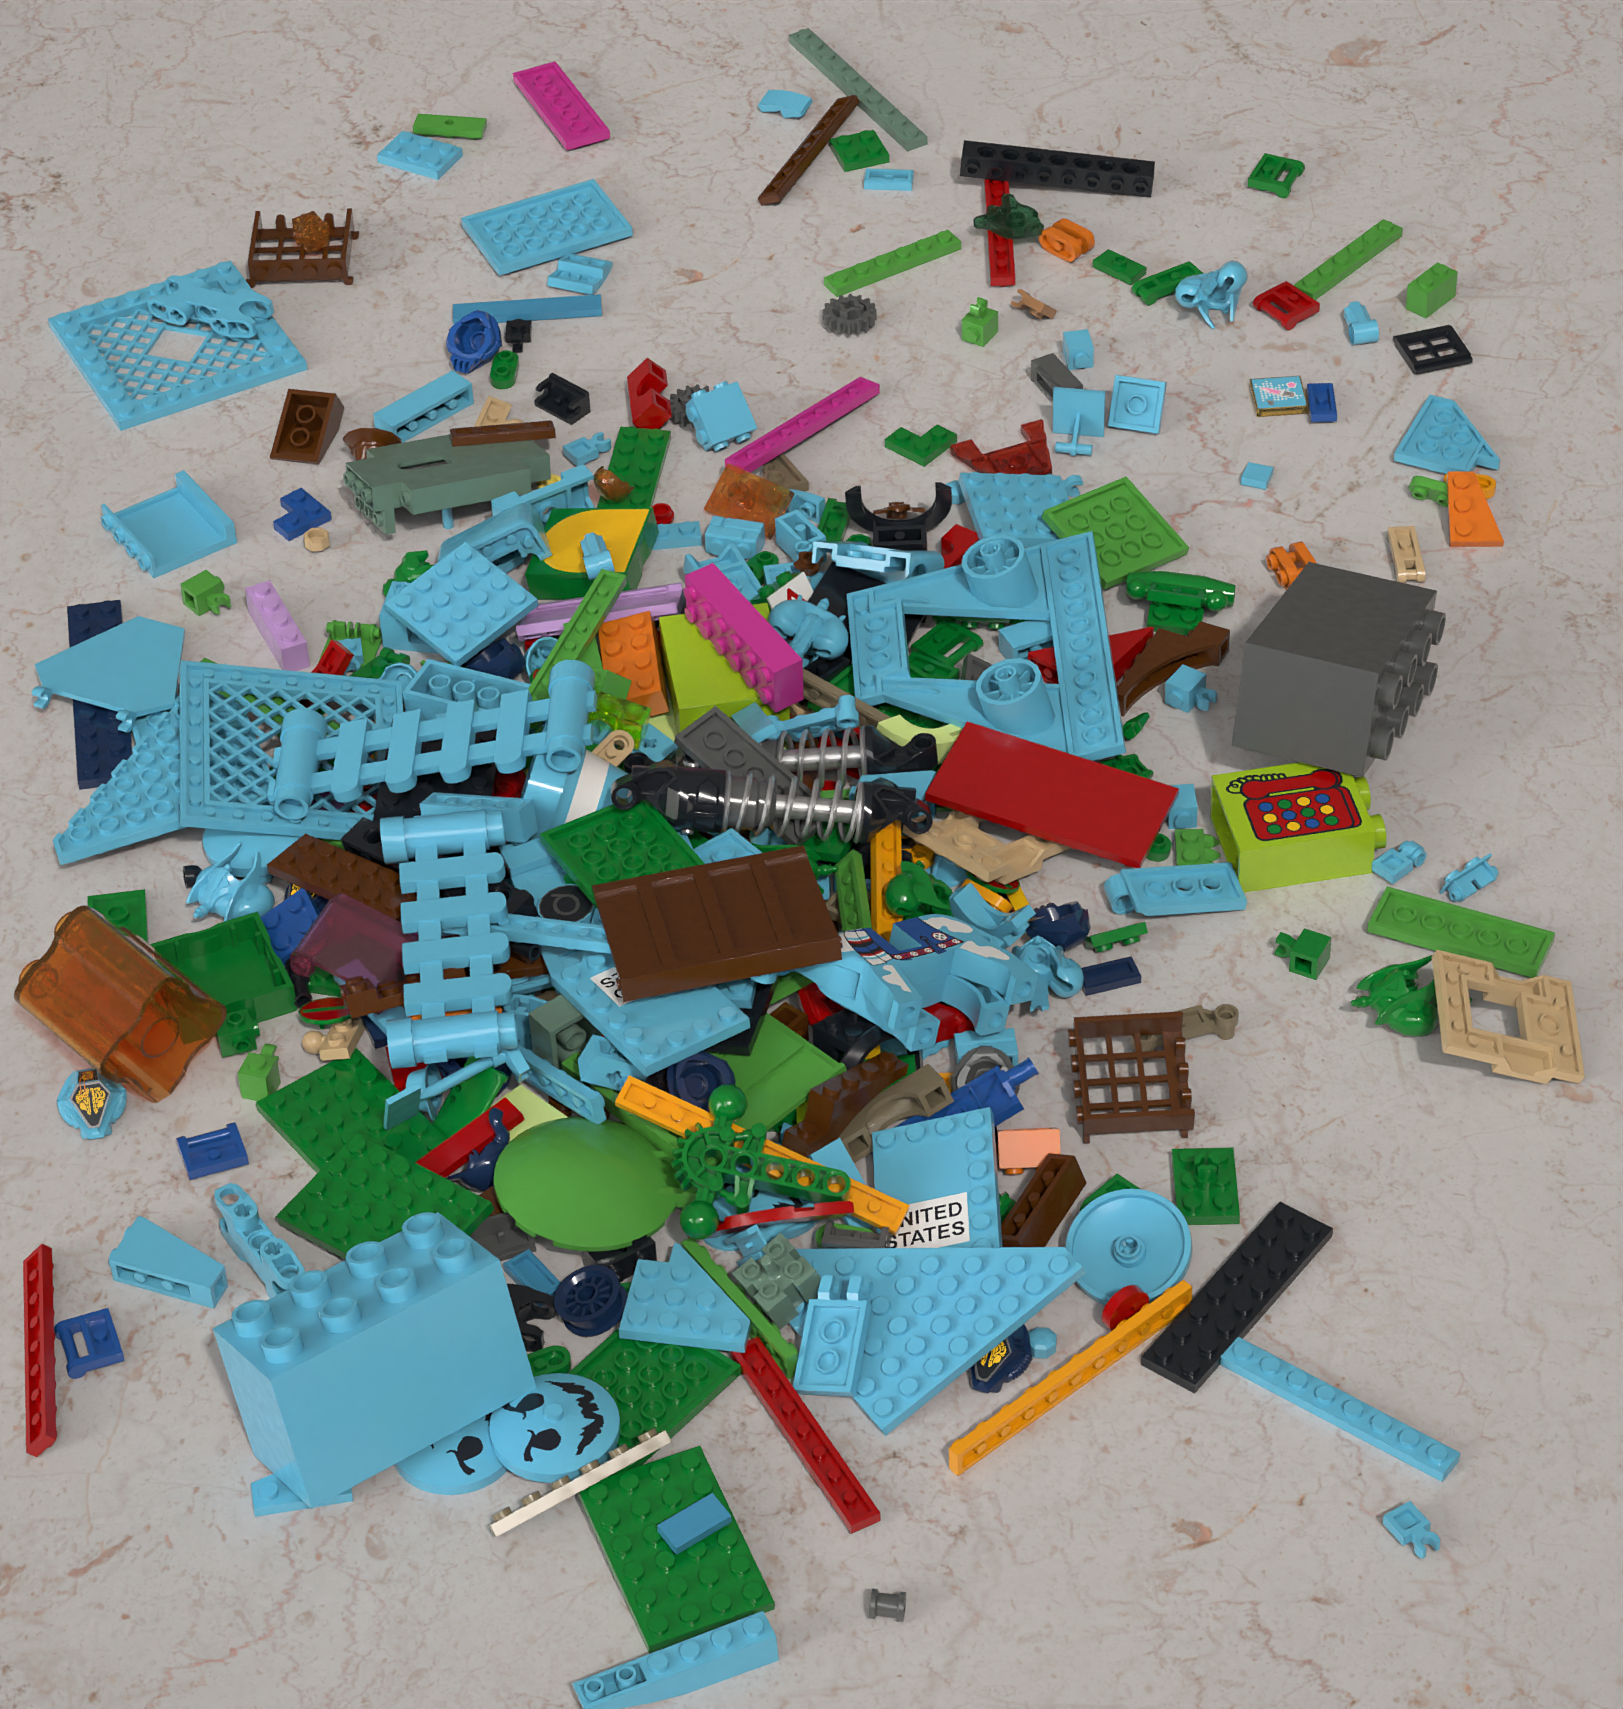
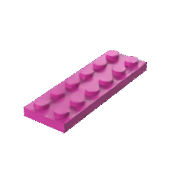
M556 61L513 73L514 83L566 150L577 149L581 146L599 143L610 138L608 127Z

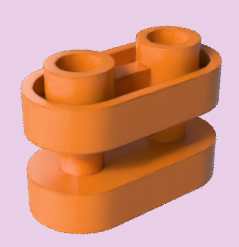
M1066 218L1058 220L1052 227H1047L1039 233V242L1042 248L1067 262L1076 260L1081 254H1085L1093 249L1095 245L1094 235L1091 231Z
M1302 541L1291 543L1288 553L1283 546L1271 548L1269 555L1266 556L1269 570L1274 571L1279 585L1283 586L1286 590L1308 562L1316 563L1314 557Z

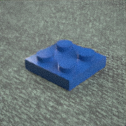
M303 888L260 917L270 936L272 949L281 959L284 966L289 958L298 957L330 934L310 892Z

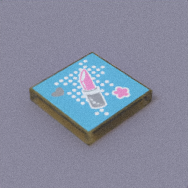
M1301 376L1250 379L1249 387L1257 417L1308 413V404Z

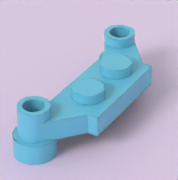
M851 695L839 697L838 704L834 708H823L819 712L797 715L793 719L779 721L777 716H767L777 730L776 734L769 737L770 740H779L780 734L783 731H787L792 740L800 742L801 734L805 729H808L813 738L822 736L826 728H830L834 733L846 730L849 726L856 728L859 725V712L856 710L855 697Z

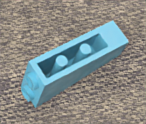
M138 1216L132 1226L126 1229L122 1241L117 1248L112 1250L109 1256V1266H111L114 1281L214 1309L228 1288L224 1265L141 1216Z

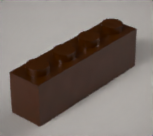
M1052 1153L1047 1155L1001 1224L1003 1247L1046 1246L1087 1183L1074 1155Z

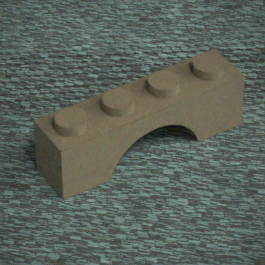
M926 1064L874 1097L853 1118L838 1138L841 1139L852 1161L855 1163L873 1152L872 1132L885 1130L892 1123L905 1117L916 1115L930 1117L954 1102L944 1079L929 1064Z

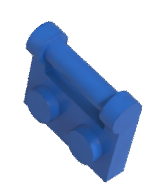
M235 1122L226 1124V1128L189 1138L185 1136L176 1138L178 1150L189 1180L249 1164L248 1156Z
M109 1308L60 1321L54 1327L56 1337L61 1340L66 1355L68 1376L72 1379L81 1378L88 1371L125 1361ZM77 1332H82L89 1354L87 1356L79 1357L73 1335Z

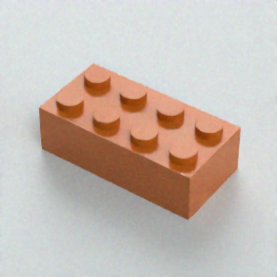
M646 611L604 622L598 630L603 669L632 681L624 704L626 723L670 712L659 634L651 612Z

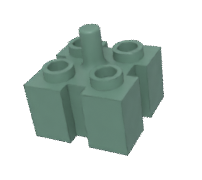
M782 1233L762 1248L765 1255L758 1261L751 1257L732 1273L744 1292L754 1303L761 1307L765 1315L779 1330L799 1315L796 1308L805 1301L808 1304L809 1299L818 1298L821 1280L817 1271L803 1256L799 1255L795 1247Z

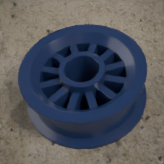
M590 1265L572 1272L561 1282L555 1293L554 1307L558 1315L563 1318L565 1326L571 1333L582 1337H591L610 1330L621 1320L628 1295L625 1288L619 1283V1279L613 1270L601 1265Z

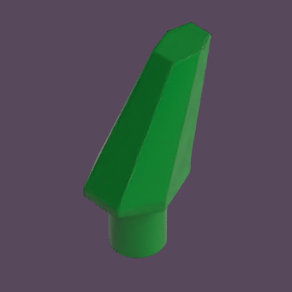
M1148 712L1141 713L1125 722L1123 733L1127 739H1133L1142 730L1150 717Z

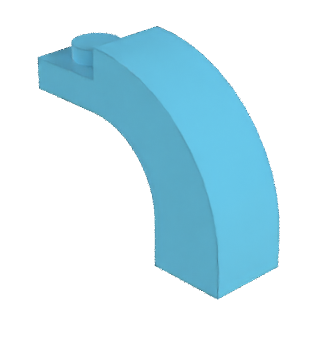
M972 883L954 891L949 899L955 918L963 920L992 936H996L1005 942V948L1010 947L1026 932V929L1030 926L1027 921L1036 914L1029 904L1012 913L998 911L982 898Z

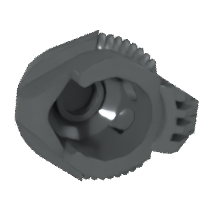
M980 1045L968 1051L957 1065L950 1080L952 1092L997 1065L1001 1071L1004 1069L1005 1072L1014 1066L1003 1051L992 1046ZM1020 1085L1017 1086V1087H1015V1088H1016V1091H1015L1016 1096H1017V1094L1019 1093V1090H1020L1019 1087H1020Z

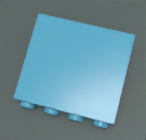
M184 470L175 474L177 487L116 513H113L105 503L101 505L103 516L100 519L106 531L109 530L116 542L122 544L126 548L128 555L131 558L134 557L138 561L140 568L143 571L146 570L153 578L237 543L234 522Z

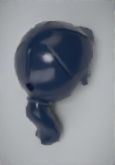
M492 1108L489 1112V1123L496 1135L494 1140L485 1146L481 1154H478L473 1149L474 1155L469 1154L467 1170L448 1176V1180H459L467 1188L481 1192L494 1185L496 1162L510 1140V1133L503 1124V1112L500 1109Z

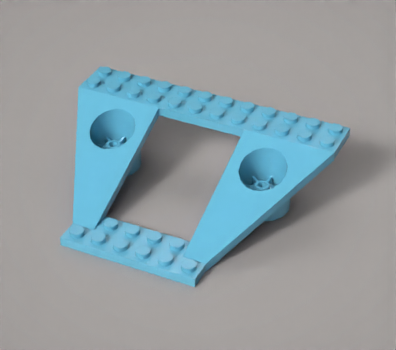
M1092 531L1024 548L1022 542L1014 536H989L968 548L963 555L961 565L847 594L855 697L870 706L886 702L962 729L968 721L1091 761L1126 753L1096 544ZM904 614L1051 621L1059 684H1044L1038 666L1030 660L1021 658L1005 659L993 664L983 671L978 680L910 677Z

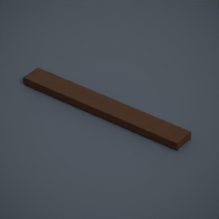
M857 95L838 98L759 195L758 200L761 206L780 202L858 105L860 101Z

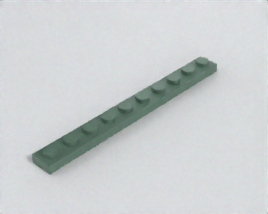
M807 28L789 35V43L846 96L857 95L860 101L857 106L907 152L928 144L927 136L813 31Z

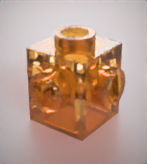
M314 211L292 219L294 240L307 253L317 251L329 245V225Z

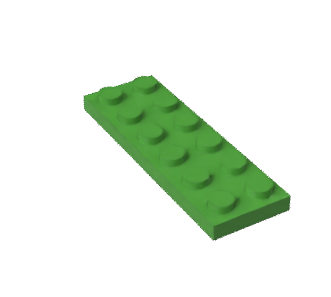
M1388 886L1368 922L1367 932L1434 951L1441 950L1491 962L1495 968L1531 978L1538 976L1555 938V932Z

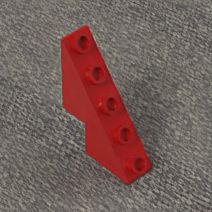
M1153 627L1109 635L1116 683L1124 676L1127 669H1131L1137 654H1141L1145 649L1148 638L1154 636ZM1054 647L1030 651L1028 653V660L1038 666L1043 681L1047 684H1059Z

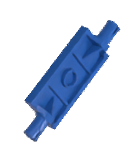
M1029 1057L1006 1072L1004 1069L1001 1071L997 1065L950 1093L954 1102L930 1117L912 1116L895 1127L990 1107L994 1114L995 1127L1024 1110L1015 1094V1087L1035 1075L1037 1076L1039 1073Z

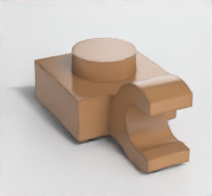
M1022 289L1017 290L1022 295V300L1019 303L1011 301L1012 306L1020 310L1030 307L1029 313L1040 319L1044 315L1051 319L1054 318L1057 312L1056 309L1033 298Z

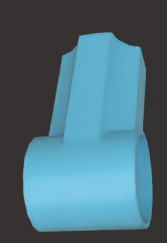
M1359 301L1350 302L1344 308V317L1349 326L1351 344L1378 342L1379 328L1376 319L1371 320L1366 307L1361 305Z
M594 532L586 534L580 543L584 553L583 560L589 580L595 579L601 569L615 572L610 552L606 548L603 537L596 535Z

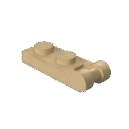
M1415 526L1388 527L1387 536L1396 570L1397 582L1406 583V580L1425 582V567Z

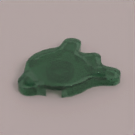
M1004 194L1001 197L1002 206L990 205L987 207L986 214L976 216L973 220L975 228L990 230L1007 239L1036 237L1042 235L1044 225L1038 218V212L1032 207L1017 202L1013 194Z

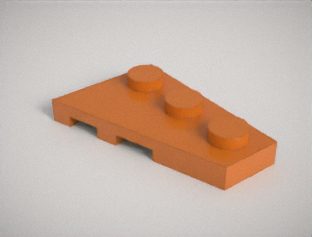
M1447 472L1450 547H1503L1504 540L1475 472Z

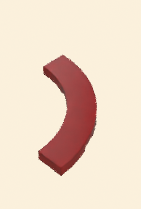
M851 1201L816 1203L814 1207L794 1208V1206L727 1216L724 1218V1221H719L716 1232L708 1238H717L739 1232L755 1224L759 1228L800 1221L841 1218L853 1214L854 1205Z

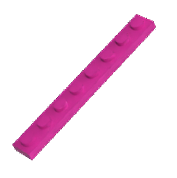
M863 377L855 379L725 458V468L743 476L750 474L755 469L768 463V461L802 442L846 413L869 401V399L880 393V384Z

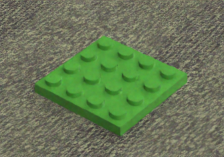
M1127 476L1043 511L1041 517L1060 539L1090 531L1093 532L1101 585L1104 590L1126 581L1128 572L1150 571L1187 555L1189 546Z

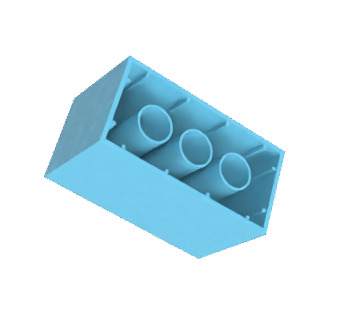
M431 1212L420 1213L410 1217L403 1223V1231L381 1242L368 1241L352 1247L346 1254V1260L325 1271L312 1270L297 1275L291 1280L288 1290L267 1301L251 1300L234 1309L231 1315L232 1319L212 1328L254 1456L311 1509L536 1388L500 1260L438 1212L436 1214Z

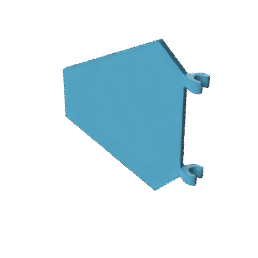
M137 616L36 663L35 669L42 687L36 686L31 692L33 696L38 697L37 701L34 702V706L44 709L48 706L52 694L61 695L118 711L116 719L122 720L118 730L130 732L137 717L172 709L175 706L174 700L177 696L185 629Z

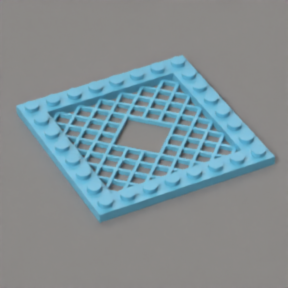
M231 260L183 275L200 278L209 284L211 290L232 294L238 288L252 290ZM164 282L151 284L136 291H129L126 294L107 298L101 302L85 305L79 309L48 318L49 327L120 431L308 370L306 360L273 316L266 319L252 318L256 321V329L258 331L254 336L256 339L228 337L216 333L213 329L211 331L201 330L203 325L211 326L210 323L189 319L186 324H197L194 329L185 327L186 324L179 326L169 325L165 320L163 323L153 322L155 316L149 312L147 300L153 295H169L166 293ZM172 283L173 286H174L176 289H178V285L175 284V283ZM259 302L255 303L256 306L266 310L263 304ZM156 304L157 308L161 310L163 306ZM139 315L149 316L146 321L137 319ZM116 322L126 323L123 328L113 327ZM132 325L142 326L139 331L130 329ZM243 326L244 329L249 330L247 326ZM148 327L158 329L156 333L146 332ZM93 329L103 331L101 335L90 334ZM164 330L206 337L190 362L148 355ZM109 332L119 334L116 338L106 337ZM125 335L135 336L132 341L123 339ZM141 337L151 339L148 344L139 342ZM213 338L222 339L220 344L210 343ZM228 341L239 342L236 347L226 345ZM102 342L111 343L109 348L99 347ZM245 343L255 345L252 350L242 348ZM118 345L128 346L125 351L116 350ZM262 346V348L265 350V352H263V351H258V350H259L260 347ZM134 348L144 349L141 354L132 352ZM206 348L215 350L213 354L203 353ZM222 351L232 352L230 357L219 356ZM238 354L248 355L246 360L236 358ZM111 355L120 356L118 361L108 360ZM255 356L263 358L257 362L252 361ZM127 358L137 359L134 364L125 363ZM199 358L209 360L206 365L196 363ZM143 360L153 362L150 367L141 365ZM215 361L225 363L223 367L212 366ZM159 363L169 365L167 369L157 368ZM231 364L242 365L236 369H229ZM175 366L186 367L183 372L173 371ZM120 368L130 369L127 374L117 373ZM192 369L202 370L199 375L189 373ZM136 371L146 372L143 377L134 376ZM208 371L217 373L211 377L206 376ZM152 374L162 375L160 380L150 378ZM169 376L178 378L176 383L166 380ZM185 379L195 380L190 384H182ZM129 381L139 383L137 387L126 386ZM145 384L155 385L153 390L142 389ZM161 387L171 388L165 392L159 391ZM138 394L147 395L143 399H135Z
M181 660L180 826L300 837L306 833L315 838L341 840L362 817L373 821L377 801L371 796L376 792L378 796L380 782L370 784L372 786L371 789L366 792L363 791L362 795L354 801L344 802L346 805L340 809L335 808L329 803L335 799L332 792L329 791L331 794L325 798L319 794H314L313 799L317 803L309 807L305 817L297 820L281 817L275 811V801L269 802L267 793L258 787L265 781L269 783V781L274 780L272 777L277 775L278 768L275 769L272 763L273 758L257 746L281 732L282 724L278 725L271 718L277 714L284 718L288 713L285 709L290 706L296 709H310L314 711L320 708L328 714L324 717L327 723L333 719L340 724L348 722L340 716L346 711L356 717L351 721L368 719L369 716L374 714V722L368 719L372 730L391 727L394 714L403 712L401 681ZM219 691L226 692L230 697L222 700L215 693ZM254 694L259 699L250 703L242 696ZM274 696L282 697L286 702L279 706L271 698ZM209 698L217 704L210 709ZM309 699L314 704L306 708L298 701ZM236 700L244 706L238 712L229 706V704ZM328 702H337L342 707L334 711L326 704ZM265 703L273 710L264 714L257 707ZM363 704L369 710L361 713L354 706ZM224 709L231 716L223 720L215 713ZM250 711L259 717L252 723L243 716ZM209 718H211L214 722L217 723L215 726L211 727L210 729H209ZM238 720L245 727L237 731L229 724ZM264 722L273 728V730L266 734L257 727ZM327 724V733L329 735L326 736V739L338 737L340 728L334 730ZM222 728L231 734V736L224 740L215 733ZM252 731L260 738L251 742L243 735ZM210 738L213 739V740L217 743L216 745H214V746L211 747V748H210ZM236 739L245 745V747L238 751L230 745ZM224 748L232 755L223 759L215 752ZM387 749L368 752L367 763L375 762L369 757L374 753L376 754V762L384 761ZM253 751L259 758L251 762L244 754ZM210 758L217 762V764L212 766L211 768ZM238 759L246 766L237 770L230 763ZM332 759L319 761L318 768L322 766L327 771L333 770L334 767L328 763ZM265 761L274 768L268 773L258 767ZM224 768L232 775L223 779L215 772ZM251 770L260 776V778L253 782L244 776V774ZM210 777L218 783L211 788ZM236 779L246 785L239 791L230 784ZM225 788L232 795L223 799L215 792ZM251 790L260 796L254 802L245 796ZM239 799L243 803H235L233 801ZM364 800L373 806L367 812L358 806ZM267 801V802H268L270 805H272V806H269V805H261V804H263L264 802ZM323 806V807L326 808L328 811H326V810H318V809ZM352 809L356 813H349L347 811Z

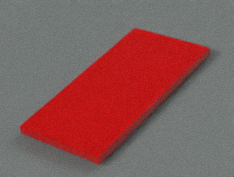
M967 721L926 791L925 800L967 815L988 820L995 824L1016 829L1019 832L1041 837L1047 841H1053L1072 849L1081 850L1100 858H1106L1128 867L1141 868L1179 795V788Z

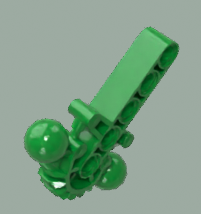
M722 1084L712 1091L708 1099V1108L715 1118L713 1127L703 1128L702 1124L697 1122L695 1124L696 1132L694 1133L687 1128L685 1130L686 1139L678 1138L677 1145L679 1148L672 1150V1156L676 1158L671 1162L672 1169L677 1170L674 1173L675 1180L682 1181L680 1186L683 1191L690 1188L697 1191L695 1200L686 1205L680 1214L682 1231L695 1240L710 1237L719 1226V1214L713 1206L714 1199L725 1198V1202L734 1207L737 1215L749 1213L755 1189L817 1203L848 1201L851 1180L844 1171L764 1154L767 1129L762 1123H756L751 1129L743 1130L742 1133H735L732 1129V1124L745 1114L748 1100L745 1093L733 1084ZM744 1140L742 1148L734 1147L735 1141ZM710 1157H718L722 1162L717 1166H710L706 1163V1160ZM747 1163L752 1166V1170L747 1173H741L736 1167L739 1164ZM771 1170H779L783 1173V1176L775 1180L769 1178L767 1173ZM808 1176L814 1180V1183L809 1186H802L798 1183V1179ZM724 1182L734 1184L735 1192L725 1190ZM833 1183H839L845 1189L842 1192L834 1193L828 1187Z

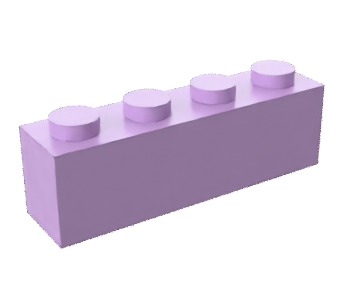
M271 581L245 588L248 612L282 670L299 671L310 667L307 642Z

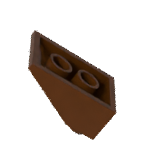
M288 389L270 458L273 460L320 464L339 430L345 408L336 393Z

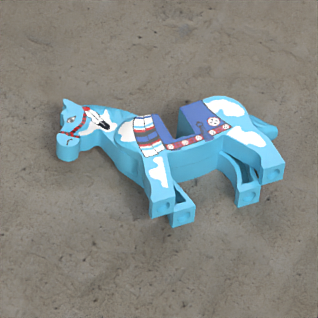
M928 914L893 923L889 942L871 928L839 932L838 935L841 936L843 948H841L842 960L750 977L758 983L772 984L776 981L777 976L798 972L815 982L829 999L878 1025L882 1030L898 1038L912 1052L934 1047L940 1025L938 1018L922 1008L942 1001L962 1011L972 1021L975 1032L980 1036L1002 1032L1005 1028L1010 1005L1033 1000L1039 974L1007 949H1002L986 940L973 926L965 921L948 915ZM996 991L1001 993L1004 999Z

